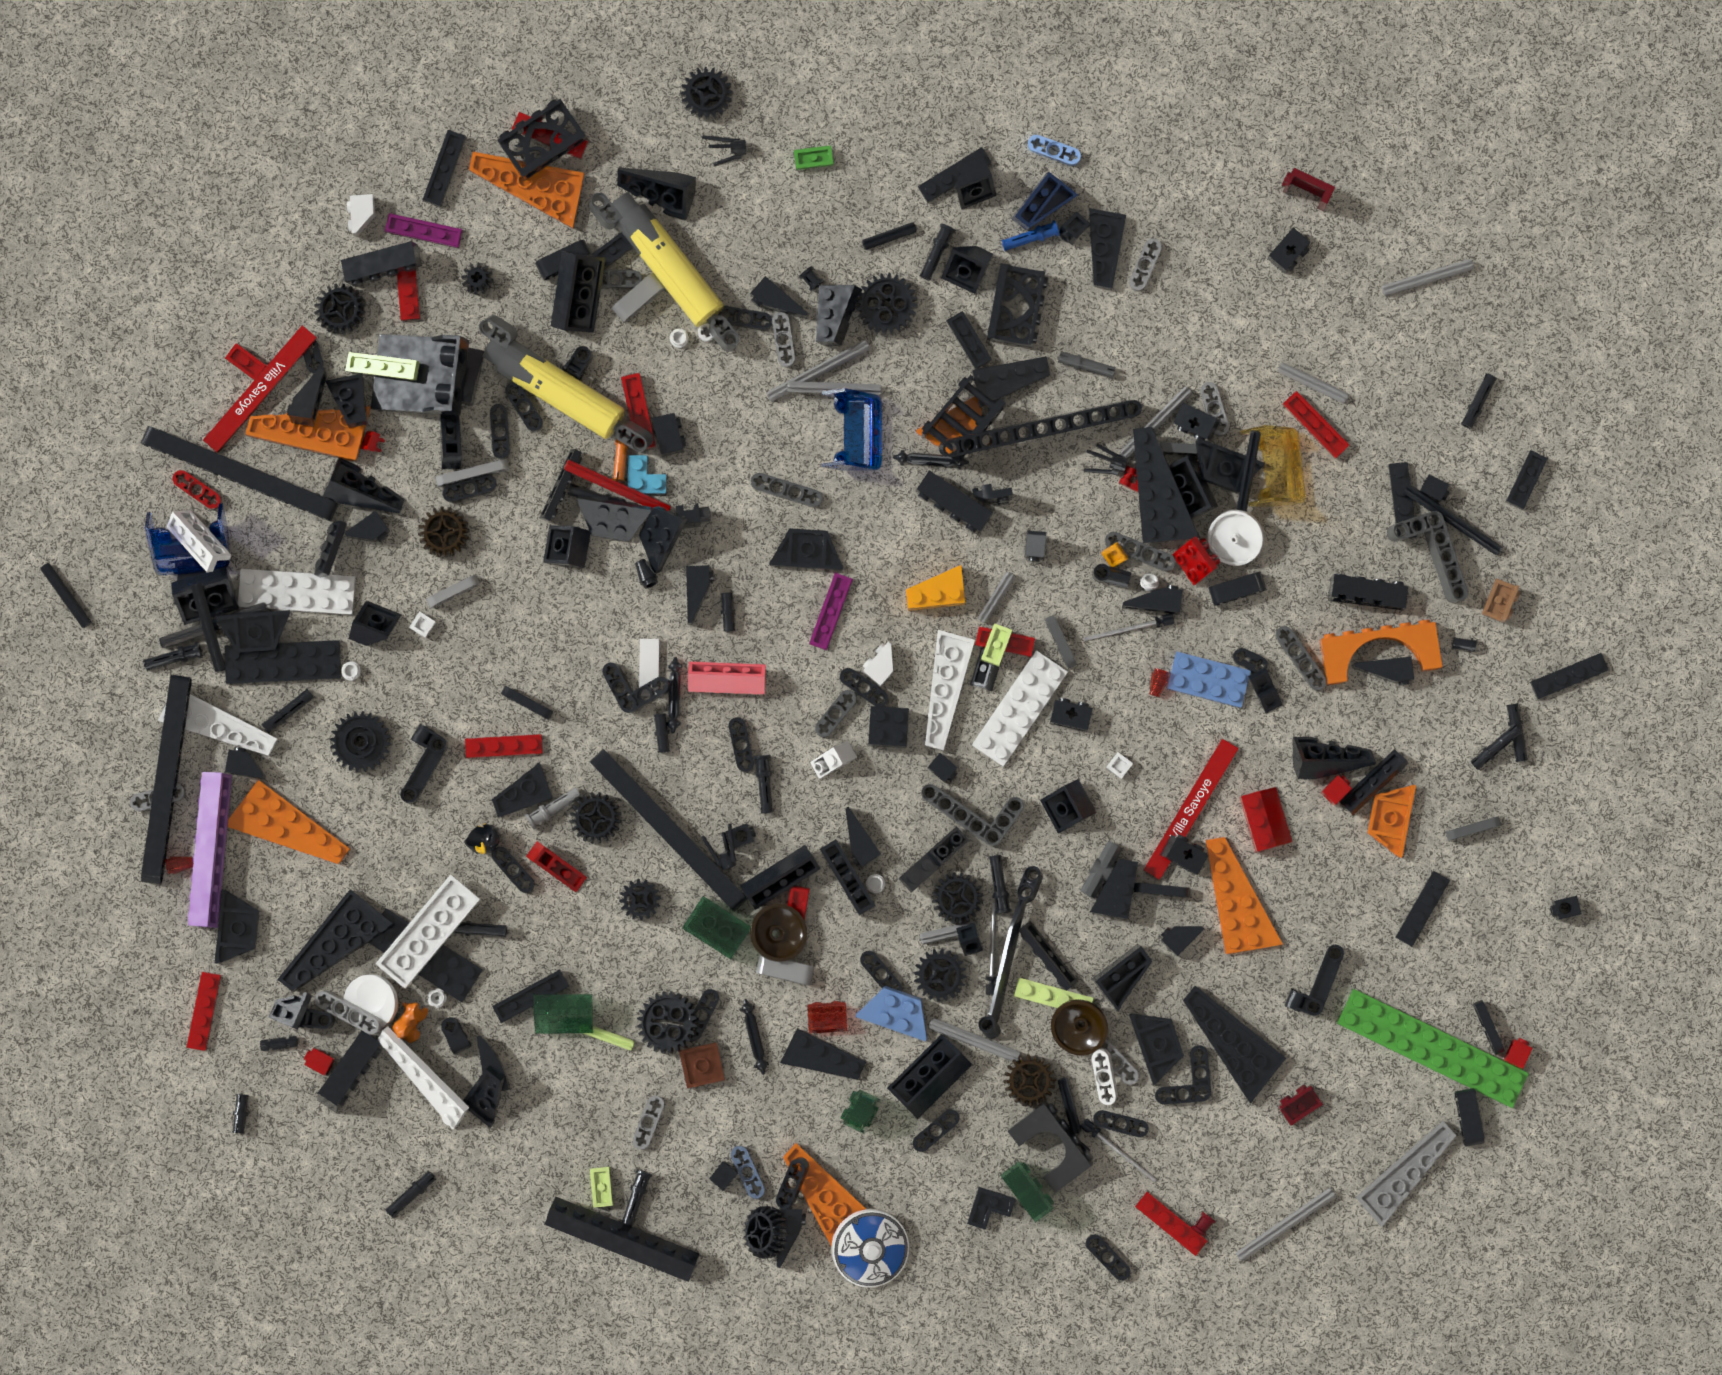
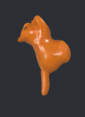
M403 1002L402 1005L405 1011L393 1024L391 1030L398 1038L406 1040L408 1043H413L420 1037L417 1025L426 1018L428 1009H420L417 1002Z

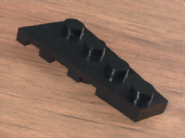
M1047 356L975 369L972 370V376L974 378V386L990 400L996 401L1050 376ZM978 400L979 408L985 406L980 400Z
M798 1028L780 1062L857 1080L866 1064L865 1061Z

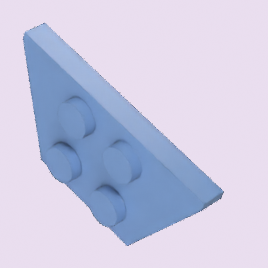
M884 986L855 1016L926 1042L927 1033L922 999Z

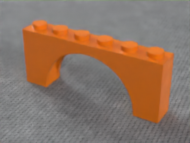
M1430 619L1418 621L1419 624L1411 625V622L1399 624L1400 627L1392 628V625L1381 626V630L1373 631V628L1362 629V633L1354 634V631L1342 632L1343 635L1335 636V633L1325 634L1324 638H1321L1319 641L1326 685L1346 683L1348 665L1355 651L1367 642L1379 639L1393 640L1406 646L1417 658L1421 672L1441 669L1442 660L1436 623H1430Z

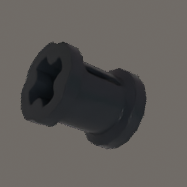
M812 266L799 276L800 279H804L809 285L811 292L824 282L813 271L814 268Z

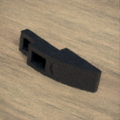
M956 826L900 876L899 880L912 893L957 853L969 839Z

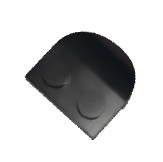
M990 483L982 485V490L980 491L978 488L972 489L973 496L985 504L997 503L998 506L1009 504L1013 497L1012 487L993 491Z

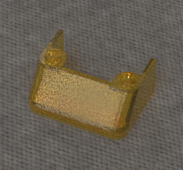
M1271 425L1241 430L1240 433L1242 435H1250L1251 430L1261 432L1258 451H1262L1263 462H1265L1266 488L1259 491L1258 501L1249 502V506L1274 507L1303 503L1306 493L1297 430L1291 427Z

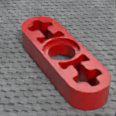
M178 470L173 474V483L211 510L218 509L221 506L222 499L220 495L184 470ZM179 475H185L184 478L188 482H191L187 490L185 489L187 487L185 483L180 482V484H178L179 480L177 479V477ZM195 485H201L202 493L194 495L192 488ZM207 490L209 491L207 493L208 496L211 498L216 496V504L212 503L209 505L210 501L204 497Z

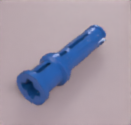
M1052 220V223L1043 226L1037 225L1034 230L1004 240L1002 239L1001 241L1006 252L1007 250L1037 240L1044 242L1045 239L1053 236L1059 237L1060 234L1056 221Z

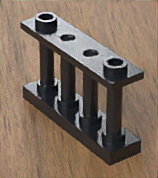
M970 374L968 378L964 377L958 384L959 389L931 422L928 420L922 427V437L926 438L930 433L940 442L948 439L935 428L941 419L962 436L986 431L1004 410L1006 402L1001 398L997 402L990 400L971 384L974 378ZM965 390L988 407L989 412L985 417L983 415L980 416L959 399ZM953 405L957 406L976 422L977 426L973 431L967 430L947 414ZM966 439L964 442L965 449L971 447L969 439ZM948 443L946 447L952 451L953 446L951 443ZM966 454L951 457V459L958 465Z

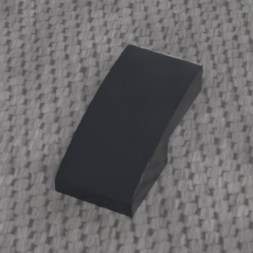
M1266 668L1248 676L1265 713L1283 705Z

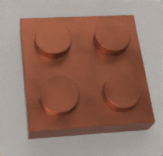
M717 1042L680 1050L679 1054L687 1089L725 1080Z

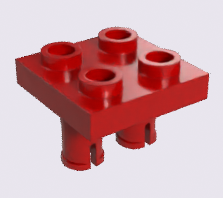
M1196 536L1172 554L1193 586L1218 568L1217 565L1220 564L1219 558L1213 561L1218 557L1216 554L1209 556L1206 550L1209 548V543L1202 545L1207 540L1205 538L1198 540Z

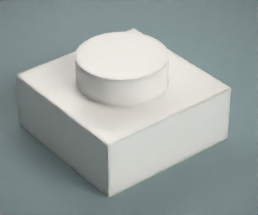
M419 611L409 628L427 638L436 622Z
M1117 752L1106 768L1122 779L1133 763Z

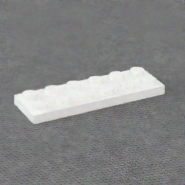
M241 569L238 604L240 608H248L265 602L270 610L353 615L356 577L329 575L320 578L312 573Z
M1036 650L971 746L1004 767L1068 671Z
M450 875L377 961L376 965L406 989L481 899Z

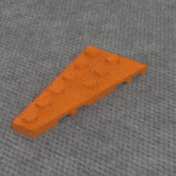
M366 406L367 421L371 410L370 406ZM330 409L318 410L314 427L291 423L287 413L283 415L250 416L245 435L357 462L366 425L349 428L340 410Z

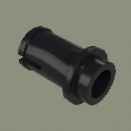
M1453 637L1452 649L1466 650L1469 653L1471 651L1475 652L1477 640Z

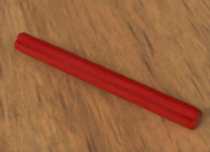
M568 460L565 464L564 469L638 504L651 507V510L657 506L664 508L666 511L671 509V506L574 461Z

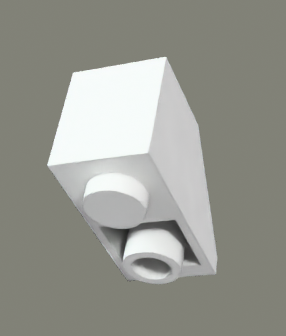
M373 194L350 196V201H347V211L351 213V220H348L349 232L352 231L354 237L359 236L376 217Z
M889 642L886 645L882 643L875 651L877 655L874 659L869 658L863 665L865 668L863 673L880 687L893 674L892 650Z
M846 741L831 748L810 763L818 778L821 779L850 763L857 756L849 741Z

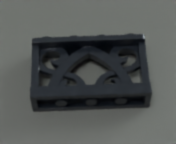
M560 98L559 100L554 99L550 101L542 111H535L527 121L522 120L515 125L516 128L512 131L503 132L497 141L525 181L586 141L587 137ZM556 111L564 114V121L560 126L557 125L559 117L555 120L551 118V115ZM568 120L576 130L575 134L570 133L564 128ZM535 129L554 131L550 138L551 150L547 151L539 146L530 147ZM558 133L561 135H559L557 138L562 139V142L560 144H556L554 142V139L558 135ZM518 139L519 144L514 146L517 148L523 147V150L519 152L512 151L509 148L510 141ZM539 151L541 155L539 158H535V153L530 155V152ZM524 155L526 166L521 168L514 156Z
M1000 264L987 334L988 341H997L1032 348V343L1036 344L1038 333L1035 332V326L1040 325L1042 315L1038 314L1039 306L1043 307L1045 298L1044 295H1041L1042 288H1046L1048 277H1045L1046 271ZM1007 272L1021 274L1023 276L1020 278L1018 282L1017 280L1006 274ZM1028 277H1034L1038 284L1035 289H1031L1030 284L1032 282H1028L1024 287L1022 285L1023 281ZM1014 287L1015 291L1012 295H1007L1005 293V290L1007 288L1011 289L1012 292ZM1020 292L1026 300L1029 309L1023 315L1013 320L1011 311L1001 305V301H1010ZM1037 294L1036 305L1031 295ZM1007 313L1010 322H1007V318L1001 319V314ZM1034 314L1031 325L1027 320ZM1017 327L1018 331L1022 333L1021 329L1026 327L1029 331L1028 336L1023 339L1018 338L1014 333V328ZM1010 329L1011 337L996 335V331Z

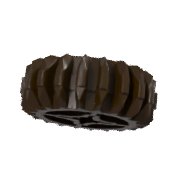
M441 506L440 513L434 508V515L427 512L426 515L429 519H421L425 525H419L418 527L424 531L418 532V536L424 538L419 541L421 544L426 543L423 547L425 550L431 547L429 551L431 555L437 551L436 557L440 558L441 552H443L444 558H448V552H450L453 557L455 556L453 550L456 549L459 553L462 551L458 547L460 544L466 547V543L462 540H469V536L464 535V533H469L470 529L463 527L467 526L468 522H461L464 519V515L458 516V510L451 514V507H448L445 512L444 507ZM446 517L455 520L459 528L448 527ZM440 518L439 526L429 531L431 524ZM443 526L447 531L449 530L448 533H445L444 538L441 534H438L439 532H442ZM459 534L457 540L448 546L449 538ZM429 536L439 537L442 547L432 544Z
M1027 1054L1026 1061H1024L1022 1056H1019L1020 1063L1014 1059L1012 1062L1015 1067L1007 1066L1012 1071L1011 1073H1004L1005 1076L1010 1078L1009 1080H1004L1003 1083H1010V1086L1006 1087L1005 1091H1013L1009 1094V1097L1011 1098L1016 1095L1015 1103L1022 1099V1106H1025L1026 1101H1029V1107H1032L1033 1100L1036 1101L1037 1105H1040L1039 1098H1042L1045 1102L1047 1099L1044 1094L1052 1095L1048 1088L1055 1089L1054 1085H1050V1081H1056V1078H1050L1049 1076L1054 1073V1070L1047 1071V1068L1051 1066L1050 1063L1045 1066L1042 1065L1045 1061L1044 1058L1037 1062L1038 1055H1035L1034 1059L1030 1060V1054ZM1033 1064L1040 1069L1030 1074L1022 1066ZM1018 1070L1023 1080L1015 1088L1013 1079L1015 1072ZM1023 1072L1030 1077L1031 1075L1035 1076L1038 1074L1033 1080L1036 1089L1033 1085L1030 1086V1084L1021 1087L1026 1082V1076ZM1044 1073L1046 1083L1041 1091L1037 1085V1079ZM1030 1087L1037 1095L1026 1097L1019 1092Z

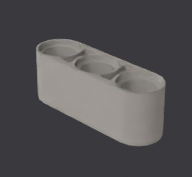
M651 273L612 307V310L626 323L630 320L629 317H634L644 308L643 305L649 304L658 296L657 293L664 291L665 287L655 274Z
M761 955L756 969V973L808 986L811 984L814 971L813 966L789 960L774 962L767 960Z

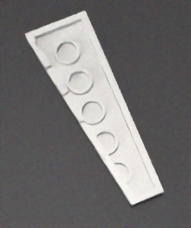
M938 630L925 746L944 751L975 642L973 639Z
M190 694L185 730L270 756L278 741L277 738ZM166 705L158 719L160 722L164 721Z
M386 1027L377 1039L381 1046L385 1048L442 1116L443 1122L452 1129L457 1127L469 1107L389 1027Z

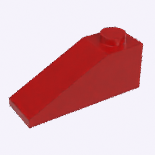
M538 841L526 855L527 858L575 893L587 879L584 874Z

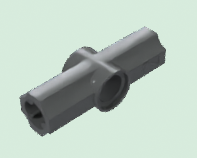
M1107 841L1099 858L1095 860L1089 871L1090 874L1081 889L1082 893L1093 899L1096 898L1104 881L1106 882L1114 868L1113 865L1123 848Z

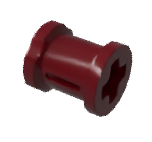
M1202 1211L1201 1217L1191 1228L1203 1237H1206V1232L1216 1221Z

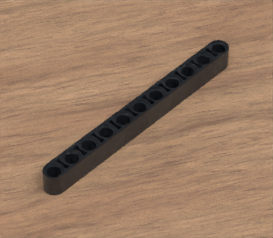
M1124 400L950 438L940 443L939 452L945 457H955L1133 418L1141 413L1142 406L1137 400ZM1131 403L1135 407L1133 413L1128 411V406ZM1112 407L1116 409L1115 417L1110 416V409ZM1094 411L1098 413L1096 421L1092 420V413ZM1076 415L1080 417L1078 425H1075L1073 422ZM1058 419L1062 421L1060 429H1057L1055 426ZM1040 423L1044 425L1042 433L1037 431V426ZM1021 427H1024L1026 430V434L1024 437H1020L1019 435V429ZM1003 431H1006L1008 434L1006 441H1002L1000 438ZM985 435L989 437V443L986 446L982 442V438ZM966 439H969L971 441V447L969 449H965L964 442ZM948 443H951L953 450L948 454L945 447Z
M147 426L140 442L144 446L151 447V449L164 454L167 453L173 458L181 461L184 460L195 467L203 468L205 471L217 476L220 475L222 478L234 483L237 482L239 485L254 489L256 492L266 496H272L278 501L286 504L289 503L293 507L308 511V513L322 519L325 518L330 522L338 507V503L151 426Z
M171 675L169 681L141 872V882L161 885L163 881L174 808L172 799L176 795L192 685L191 677Z
M604 749L589 761L733 912L748 899Z

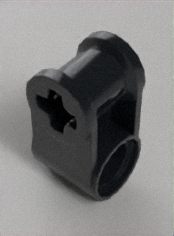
M586 346L578 347L562 370L580 381L593 359L590 349ZM582 351L588 352V358L585 360L579 359V354Z
M307 1008L299 1027L330 1029L334 1026L335 1018L328 1012ZM324 1015H327L329 1018V1023L326 1026L321 1024V1018Z
M449 1017L443 1020L441 1029L454 1055L472 1047L470 1040L468 1041L466 1033L456 1018ZM447 1021H449L450 1023H455V1026L453 1027L454 1031H451V1029H446V1026L448 1025Z

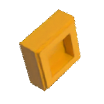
M1118 542L1101 552L1104 559L1113 568L1128 559L1127 554Z

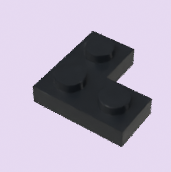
M978 1187L967 1224L986 1230L991 1211L1010 1217L1016 1199Z

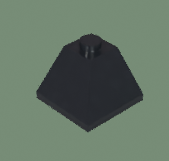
M984 157L966 164L955 184L961 210L997 196L992 174Z
M978 246L953 247L941 279L976 294L993 253Z
M366 600L352 622L348 639L365 646L386 640L399 621L401 614Z

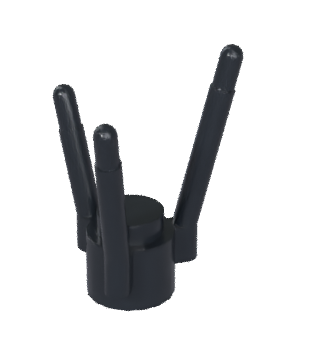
M702 135V139L730 142V144L708 145V148H730L731 154H735L714 162V166L735 159H742V155H746L745 140Z
M1096 444V447L1110 454L1112 458L1091 450L1086 451L1088 454L1109 461V468H1112V470L1085 468L1084 472L1105 473L1116 476L1118 472L1124 473L1128 459L1123 458L1122 455L1100 444Z
M728 824L730 850L726 833L722 832L725 852L720 853V858H718L704 835L701 837L715 859L716 865H721L722 870L737 865L731 824Z

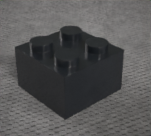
M871 706L868 746L907 748L909 708Z

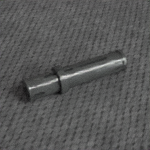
M1063 351L1060 352L1058 363L1072 366L1076 370L1079 368L1110 378L1114 376L1115 366L1081 357L1082 355L1079 354L1076 356Z

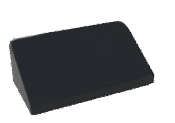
M981 648L970 685L992 691L999 667L981 660L985 650Z

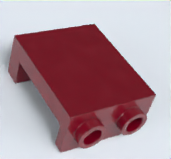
M1293 168L1292 173L1287 172L1281 185L1284 187L1283 193L1285 194L1292 184L1322 198L1317 209L1323 212L1335 189V186L1296 168Z

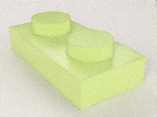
M994 623L981 660L999 667L1012 630Z
M610 1167L590 1169L593 1208L613 1206Z

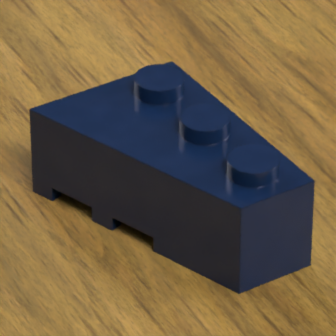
M1047 172L1011 219L1023 229L1028 230L1078 196V194L1052 173Z

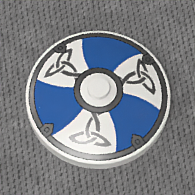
M865 1209L851 1214L838 1226L833 1236L831 1253L836 1268L846 1280L861 1287H878L892 1281L902 1271L909 1255V1241L905 1229L892 1215L881 1210Z

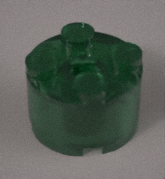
M859 1089L858 1092H852L849 1098L851 1104L848 1109H844L840 1119L844 1120V1125L865 1134L867 1131L864 1128L866 1126L870 1127L879 1109L876 1103H881V1099Z

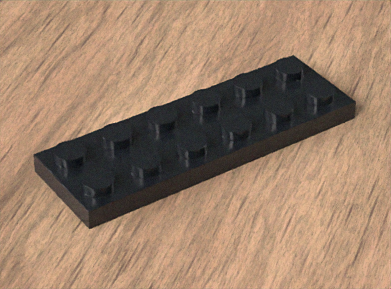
M340 640L278 643L275 650L236 653L232 645L225 646L226 684L341 679Z
M385 908L382 915L391 921L394 926L368 942L383 953L387 951L409 924V922ZM442 945L418 975L463 1003L483 969L445 945Z

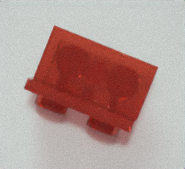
M814 1002L807 1005L809 1034L847 1032L846 1002Z

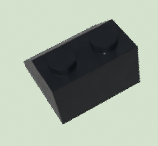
M549 525L543 563L571 568H585L591 531L575 526Z
M1079 779L1064 785L1040 800L1058 834L1097 813Z

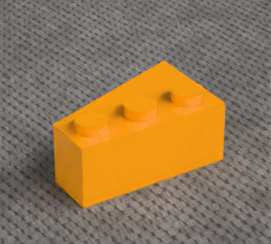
M961 565L906 589L908 611L965 605Z

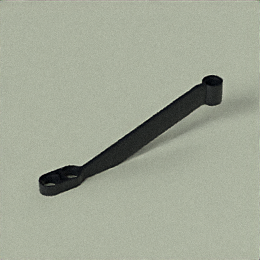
M1030 866L1025 870L1017 889L1019 901L1009 926L989 1014L982 1017L978 1023L979 1029L989 1039H994L1000 1034L1001 1029L997 1023L1019 937L1018 930L1021 928L1026 904L1035 899L1043 880V873L1036 866ZM1038 872L1036 879H1029L1030 873ZM1025 889H1031V894L1028 897L1022 896Z

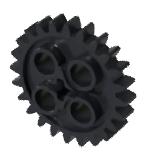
M882 273L880 274V279L873 276L874 282L867 280L869 286H861L864 293L859 295L862 299L856 302L861 305L856 308L858 312H862L858 316L860 319L865 318L862 323L864 325L869 324V330L875 327L877 334L880 330H882L883 335H886L887 330L892 335L894 334V329L901 332L900 326L907 328L905 322H913L910 315L916 316V312L913 309L918 308V305L913 302L917 301L918 298L912 296L916 292L914 289L909 290L911 288L910 283L904 285L906 282L905 278L899 281L897 274L894 278H892L890 273H888L887 278ZM892 287V293L885 295V288ZM877 291L880 292L883 298L888 303H890L891 307L895 310V312H897V317L893 315L890 309L886 305H884L883 301L876 295ZM872 299L878 300V304L875 307H870L869 302ZM904 301L905 306L901 309H897V302ZM883 314H890L889 320H881Z
M663 991L662 997L656 993V999L654 1000L649 997L650 1004L643 1003L646 1009L639 1010L643 1016L637 1017L638 1020L642 1021L641 1024L637 1025L638 1028L642 1029L638 1034L645 1036L642 1042H649L647 1047H654L653 1051L655 1052L660 1050L662 1054H665L668 1050V1053L673 1054L674 1049L680 1052V1046L687 1048L686 1041L693 1042L690 1036L697 1035L693 1031V1028H699L698 1025L694 1024L699 1018L693 1016L697 1013V1010L691 1009L694 1004L691 1002L687 1003L688 998H682L680 993L675 996V992L670 991L668 996V993ZM663 1007V1014L658 1017L657 1010ZM681 1009L682 1015L676 1019L675 1013ZM653 1019H658V1020H662V1021H669V1020H670V1021H673V1022H676V1023H684V1025H683V1026H676V1025H672V1024H667V1025H665V1024L657 1023V1022H656V1023H653L652 1020H653ZM659 1026L660 1033L657 1036H655L654 1030L656 1027ZM675 1029H678V1036L676 1038H673V1031Z

